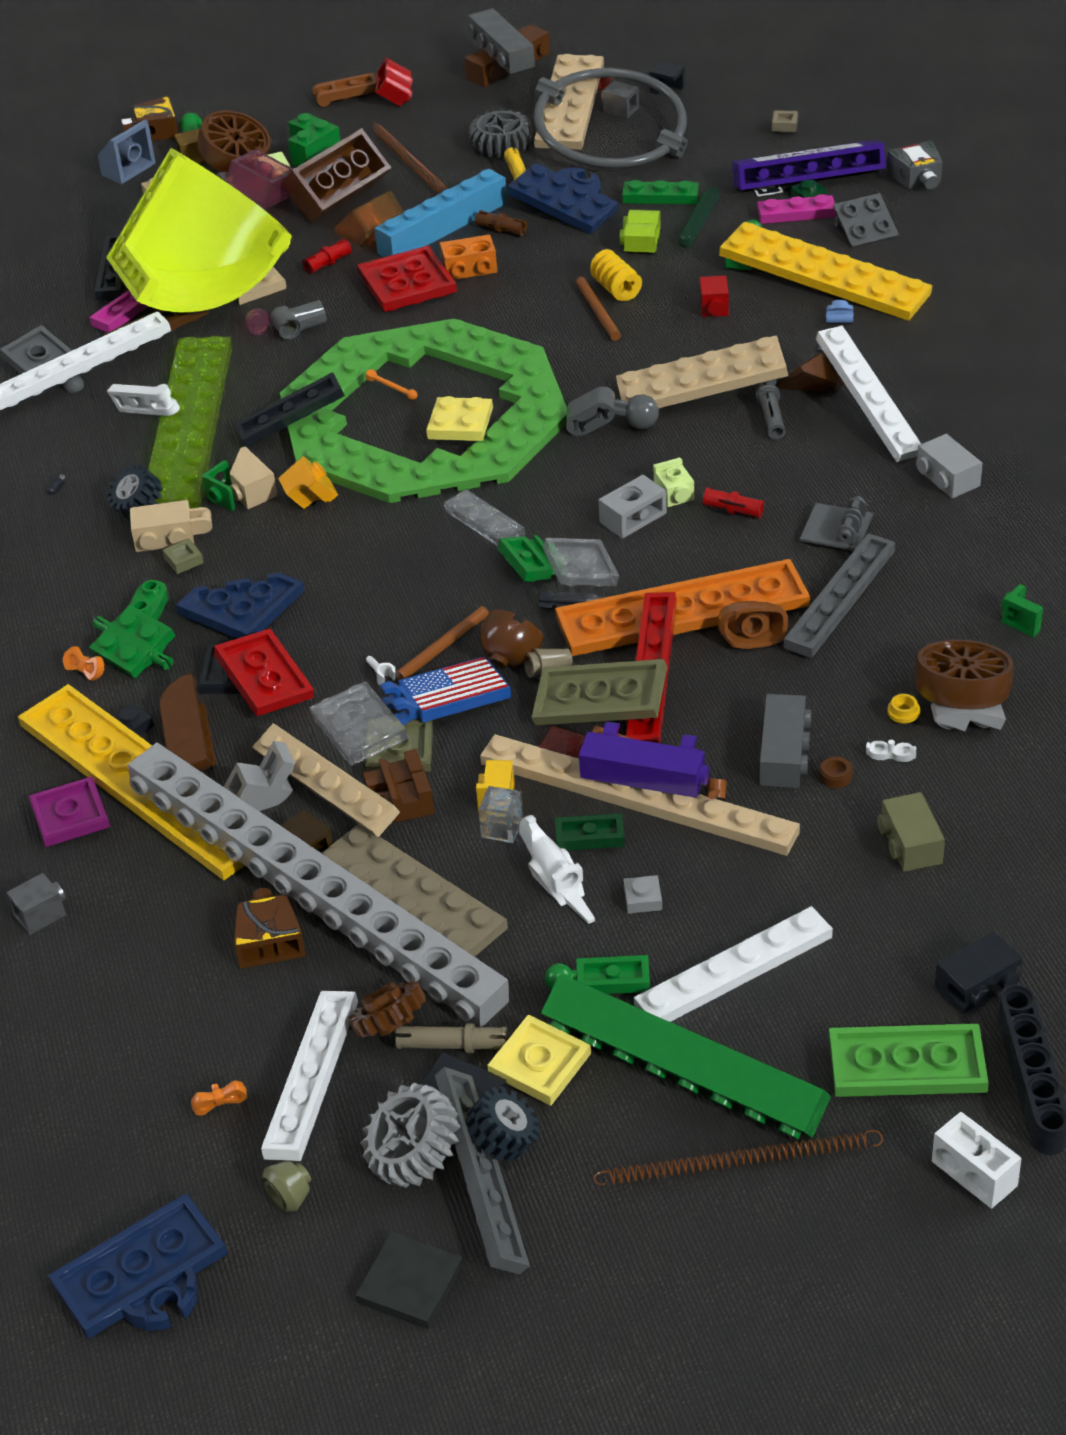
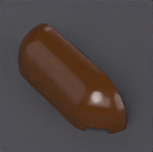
M189 673L171 683L161 696L160 711L166 748L197 770L205 771L216 765V758L206 706L204 702L199 704L196 691L197 682L193 674Z

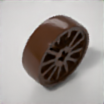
M220 110L209 114L202 122L197 137V149L203 160L216 170L235 176H247L257 173L260 170L258 157L269 155L271 145L270 135L259 121L247 114L232 110Z
M943 640L928 644L919 651L915 662L914 682L918 693L936 704L957 709H984L999 705L1009 697L1013 685L1014 666L1012 658L1005 651L993 645L972 640Z

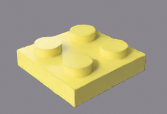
M437 397L426 430L427 438L434 440L483 441L493 410L492 399H482L480 397Z
M528 1014L488 1064V1071L506 1079L507 1084L551 1106L591 1055V1045Z

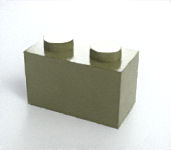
M922 792L882 800V813L877 816L878 828L882 835L887 836L891 857L898 859L903 872L943 864L945 839Z

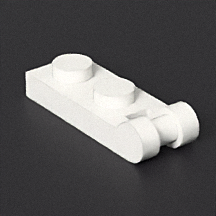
M113 384L107 390L119 412L171 416L180 409L177 401L171 398V391L167 384H160L156 387Z

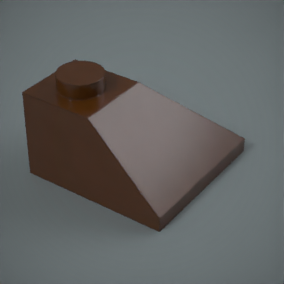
M823 351L788 372V376L777 379L775 386L778 389L822 392L831 386L835 391L845 385V383Z

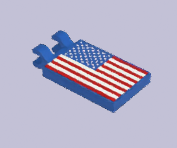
M485 656L398 680V685L391 681L380 685L384 694L392 693L389 697L381 699L384 706L388 709L395 707L397 711L404 709L401 713L393 715V718L399 725L407 724L417 718L424 723L511 698V687Z

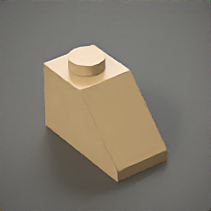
M246 446L240 448L230 471L232 483L230 487L234 500L240 501L247 509H250L278 495L274 473Z

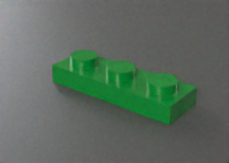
M640 180L625 182L622 194L623 203L697 204L699 182H666L663 180L655 182H642Z

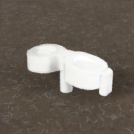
M889 740L888 744L883 741H873L871 744L867 742L866 754L876 760L894 759L899 762H909L916 758V746H912L909 743H899L895 746L894 740Z

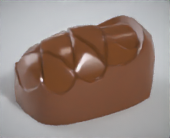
M740 601L731 603L720 610L717 621L718 630L732 647L741 649L760 648L778 644L784 640L788 629V615L781 605L769 602Z

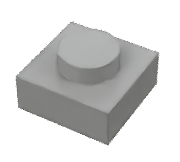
M658 875L623 879L628 913L662 910Z

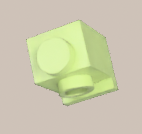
M680 457L653 465L654 482L666 490L667 507L694 500V480L684 468Z

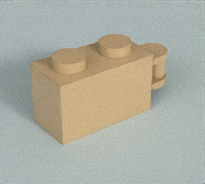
M188 500L130 508L131 532L136 552L168 548L187 539H190L194 544V535L208 533L212 529L211 511L206 507L190 509Z

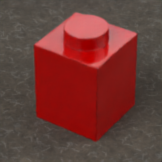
M726 275L700 277L702 317L729 316V291Z

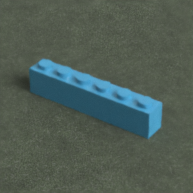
M491 169L483 170L476 176L444 190L441 194L427 199L411 209H407L404 213L392 219L386 220L375 227L377 254L387 257L427 246L475 221L479 210L490 213L507 204L505 177Z

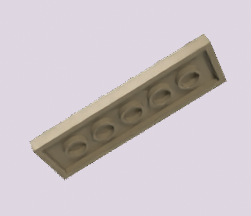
M359 824L322 852L323 855L474 957L508 929L506 918L380 836L376 837Z

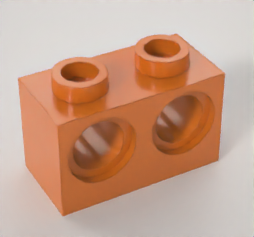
M490 235L440 242L441 262L453 279L497 273L496 250Z

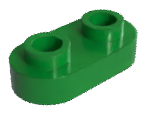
M156 580L145 581L138 587L129 605L158 620L168 601L166 585Z

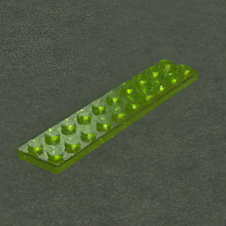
M212 336L178 339L168 388L171 391V398L177 401L180 409L171 416L161 415L148 469L160 479V485L163 487V490L159 492L162 494L161 499L155 500L158 504L188 500L190 509L200 507L204 489L202 475L208 470L232 350L231 337Z

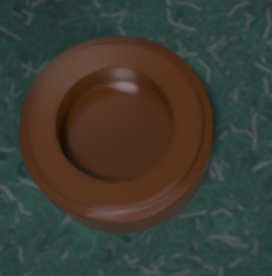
M829 757L820 764V781L830 788L845 787L852 781L853 766L845 758Z

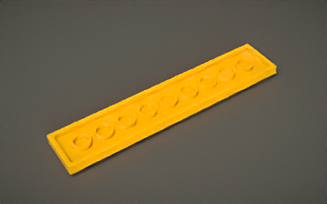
M69 684L18 716L21 727L87 777L92 776L97 785L223 881L245 866L238 860L233 861L224 850L215 844L207 843L201 834L190 827H184L175 816L167 811H161L152 800L144 795H138L132 789L129 783L128 764L152 745Z

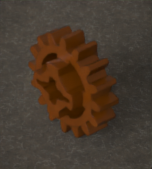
M411 980L407 984L402 982L398 986L394 982L385 984L382 988L366 995L361 1000L363 1006L355 1009V1013L349 1016V1023L356 1036L361 1038L368 1034L371 1037L379 1032L380 1036L388 1035L414 1018L412 1012L421 1008L420 1004L426 1002V996L418 981L414 982Z

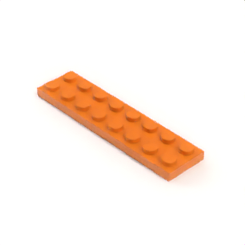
M791 559L562 606L555 608L556 619L572 656L638 643L645 593L676 592L677 605L673 635L717 626L720 610L731 603L740 601L769 602L781 605L785 611L810 606V595Z

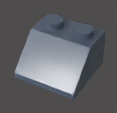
M147 120L141 121L109 140L99 152L98 160L103 177L123 184L156 164Z

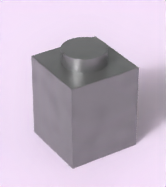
M613 81L601 94L603 113L628 119L639 109V87Z
M44 873L7 892L13 915L29 935L66 916L62 901L66 900V896L61 886L57 882L51 883Z

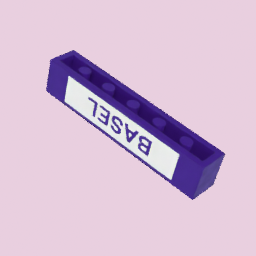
M878 140L732 161L734 186L740 190L886 168L884 143Z

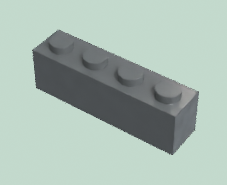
M491 8L468 15L469 25H467V32L469 37L476 41L508 73L512 74L535 67L534 45L497 11Z

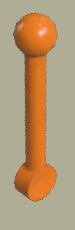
M374 370L366 371L365 377L367 380H376L407 395L410 400L417 398V391L413 389L408 390L378 376Z

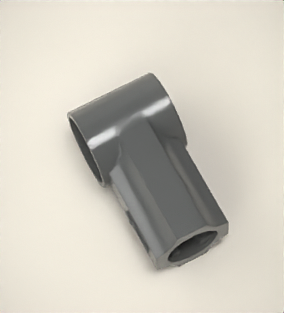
M320 300L291 309L287 306H279L270 315L272 325L280 336L287 340L297 337L301 330L324 324L327 321L326 312Z

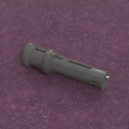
M776 379L766 381V385H763V382L752 385L754 390H756V402L762 406L768 435L772 439H780L786 434L778 404L780 391L775 386L777 383Z

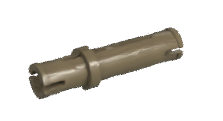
M469 1023L465 1027L400 1026L396 1029V1034L400 1036L396 1037L397 1049H465L466 1053H474L475 1049L500 1050L506 1043L505 1039H508V1028L475 1027V1024Z

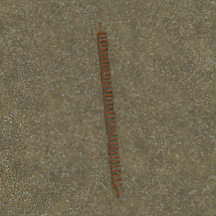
M372 124L375 135L438 194H441L442 190L439 191L442 186H444L443 189L446 188L445 190L449 189L381 125H377L381 128L377 133ZM429 174H431V176H433V178H432L430 181H429L430 177H429L428 179H426Z
M870 1130L866 1131L864 1136L861 1132L858 1133L857 1137L854 1133H852L850 1139L847 1134L843 1136V1140L838 1135L836 1137V1142L832 1136H830L829 1143L825 1137H823L822 1143L818 1138L815 1139L814 1144L812 1140L809 1139L807 1145L802 1140L800 1143V1147L799 1144L795 1141L793 1143V1148L791 1144L788 1142L786 1144V1150L782 1143H780L779 1145V1151L776 1145L774 1144L771 1150L766 1145L764 1152L762 1148L759 1146L757 1149V1153L754 1148H751L750 1155L748 1150L744 1149L743 1157L739 1150L736 1151V1158L732 1151L729 1152L728 1157L726 1153L723 1152L721 1155V1159L719 1154L715 1153L714 1161L712 1156L708 1154L707 1162L705 1157L701 1155L700 1164L696 1156L693 1157V1163H691L689 1157L686 1158L685 1164L683 1160L680 1158L678 1161V1166L676 1161L672 1159L671 1168L668 1161L665 1160L664 1170L661 1162L658 1161L657 1172L652 1162L650 1163L649 1170L647 1165L644 1163L642 1166V1172L639 1165L637 1164L635 1166V1174L632 1166L629 1165L628 1176L623 1166L621 1167V1176L618 1172V1169L615 1167L613 1171V1176L610 1169H607L606 1171L597 1172L594 1175L593 1180L598 1185H605L606 1183H598L595 1180V1177L599 1173H605L609 1171L613 1185H615L616 1170L620 1184H622V1172L624 1170L627 1182L629 1183L631 1168L634 1181L636 1182L638 1167L642 1181H644V1165L646 1167L649 1179L651 1180V1165L653 1166L656 1178L658 1179L659 1164L663 1173V1177L665 1178L666 1163L668 1165L670 1175L672 1177L673 1161L675 1163L678 1175H680V1160L683 1164L685 1174L687 1175V1160H689L692 1173L694 1174L695 1159L697 1161L699 1171L702 1172V1157L704 1159L707 1171H709V1156L711 1158L714 1170H716V1155L718 1156L721 1169L723 1170V1154L726 1157L729 1168L731 1167V1153L734 1158L735 1166L738 1167V1152L740 1154L743 1166H745V1151L748 1155L750 1165H752V1149L755 1153L757 1164H759V1149L761 1150L764 1162L766 1163V1148H768L772 1162L774 1161V1147L777 1151L779 1161H781V1145L783 1147L786 1160H788V1144L791 1148L793 1158L795 1159V1143L797 1144L800 1157L802 1158V1142L805 1145L808 1157L810 1156L809 1142H811L816 1156V1141L818 1140L822 1154H824V1139L827 1143L829 1153L831 1154V1138L834 1142L836 1152L838 1153V1137L841 1140L843 1151L845 1152V1136L849 1141L850 1149L852 1151V1135H854L858 1149H860V1134L863 1138L865 1148H867L866 1134L868 1132H877L881 1137L880 1143L873 1145L874 1147L879 1146L882 1143L883 1136L879 1131Z

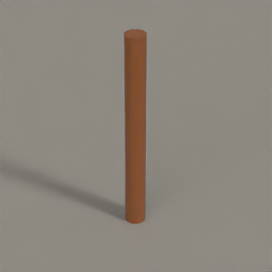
M579 277L576 280L578 288L613 341L619 340L621 337L619 330L586 279Z
M480 606L395 672L397 679L408 678L484 620L489 614L488 610Z

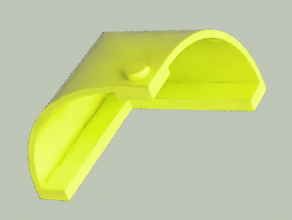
M170 148L106 258L136 301L164 311L197 312L227 304L251 290L268 274L280 255L289 248L292 235L273 216L239 190L198 163Z

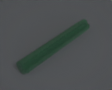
M709 186L704 192L678 237L681 247L686 246L688 248L694 242L719 198L718 187L713 188Z

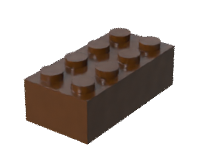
M361 128L293 169L281 184L312 224L380 182L389 172L391 166Z

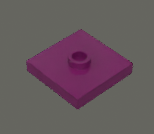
M92 776L28 796L45 847L110 827Z

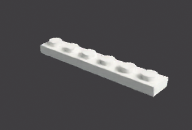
M838 326L818 331L816 341L895 461L899 462L917 457L918 445H921L920 441L844 327Z
M811 906L635 996L634 1006L671 1022L831 939L833 928Z
M320 992L261 1147L264 1159L301 1161L350 1026L349 1016L354 1014L358 1004L356 992Z

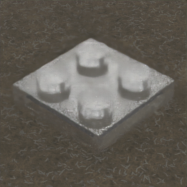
M545 538L543 549L560 585H617L619 574L601 539Z

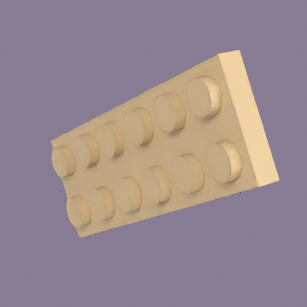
M558 55L551 80L555 82L575 72L603 68L604 58L603 56ZM600 78L587 79L566 86V94L561 104L556 106L547 102L544 108L543 120L547 130L559 143L570 149L582 150ZM536 131L534 138L535 148H550Z
M776 335L763 337L744 344H735L732 347L716 351H708L692 357H683L677 361L656 364L637 371H628L617 375L616 379L621 400L628 401L635 395L645 394L652 397L658 407L662 408L788 376V371Z

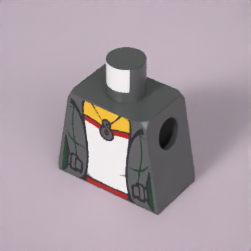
M932 141L888 150L887 173L907 189L912 190L926 187L931 190L937 187L941 181L942 159Z

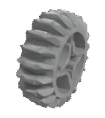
M415 1082L410 1087L401 1085L398 1093L388 1091V1098L385 1102L377 1101L379 1109L375 1114H368L371 1123L362 1128L367 1137L360 1144L365 1150L362 1157L369 1164L368 1167L375 1175L388 1184L407 1188L410 1184L420 1186L423 1177L433 1180V1171L436 1168L444 1169L442 1162L446 1156H453L450 1147L459 1142L454 1133L461 1126L456 1120L458 1113L455 1111L449 1098L434 1087L423 1086Z

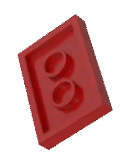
M271 629L214 646V656L256 717L313 698V687Z

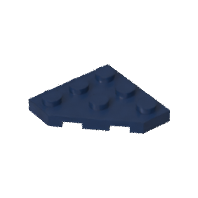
M282 573L268 574L267 580L250 582L249 578L225 582L226 587L208 590L206 585L195 587L176 604L179 615L238 639L263 631L305 591L302 581Z

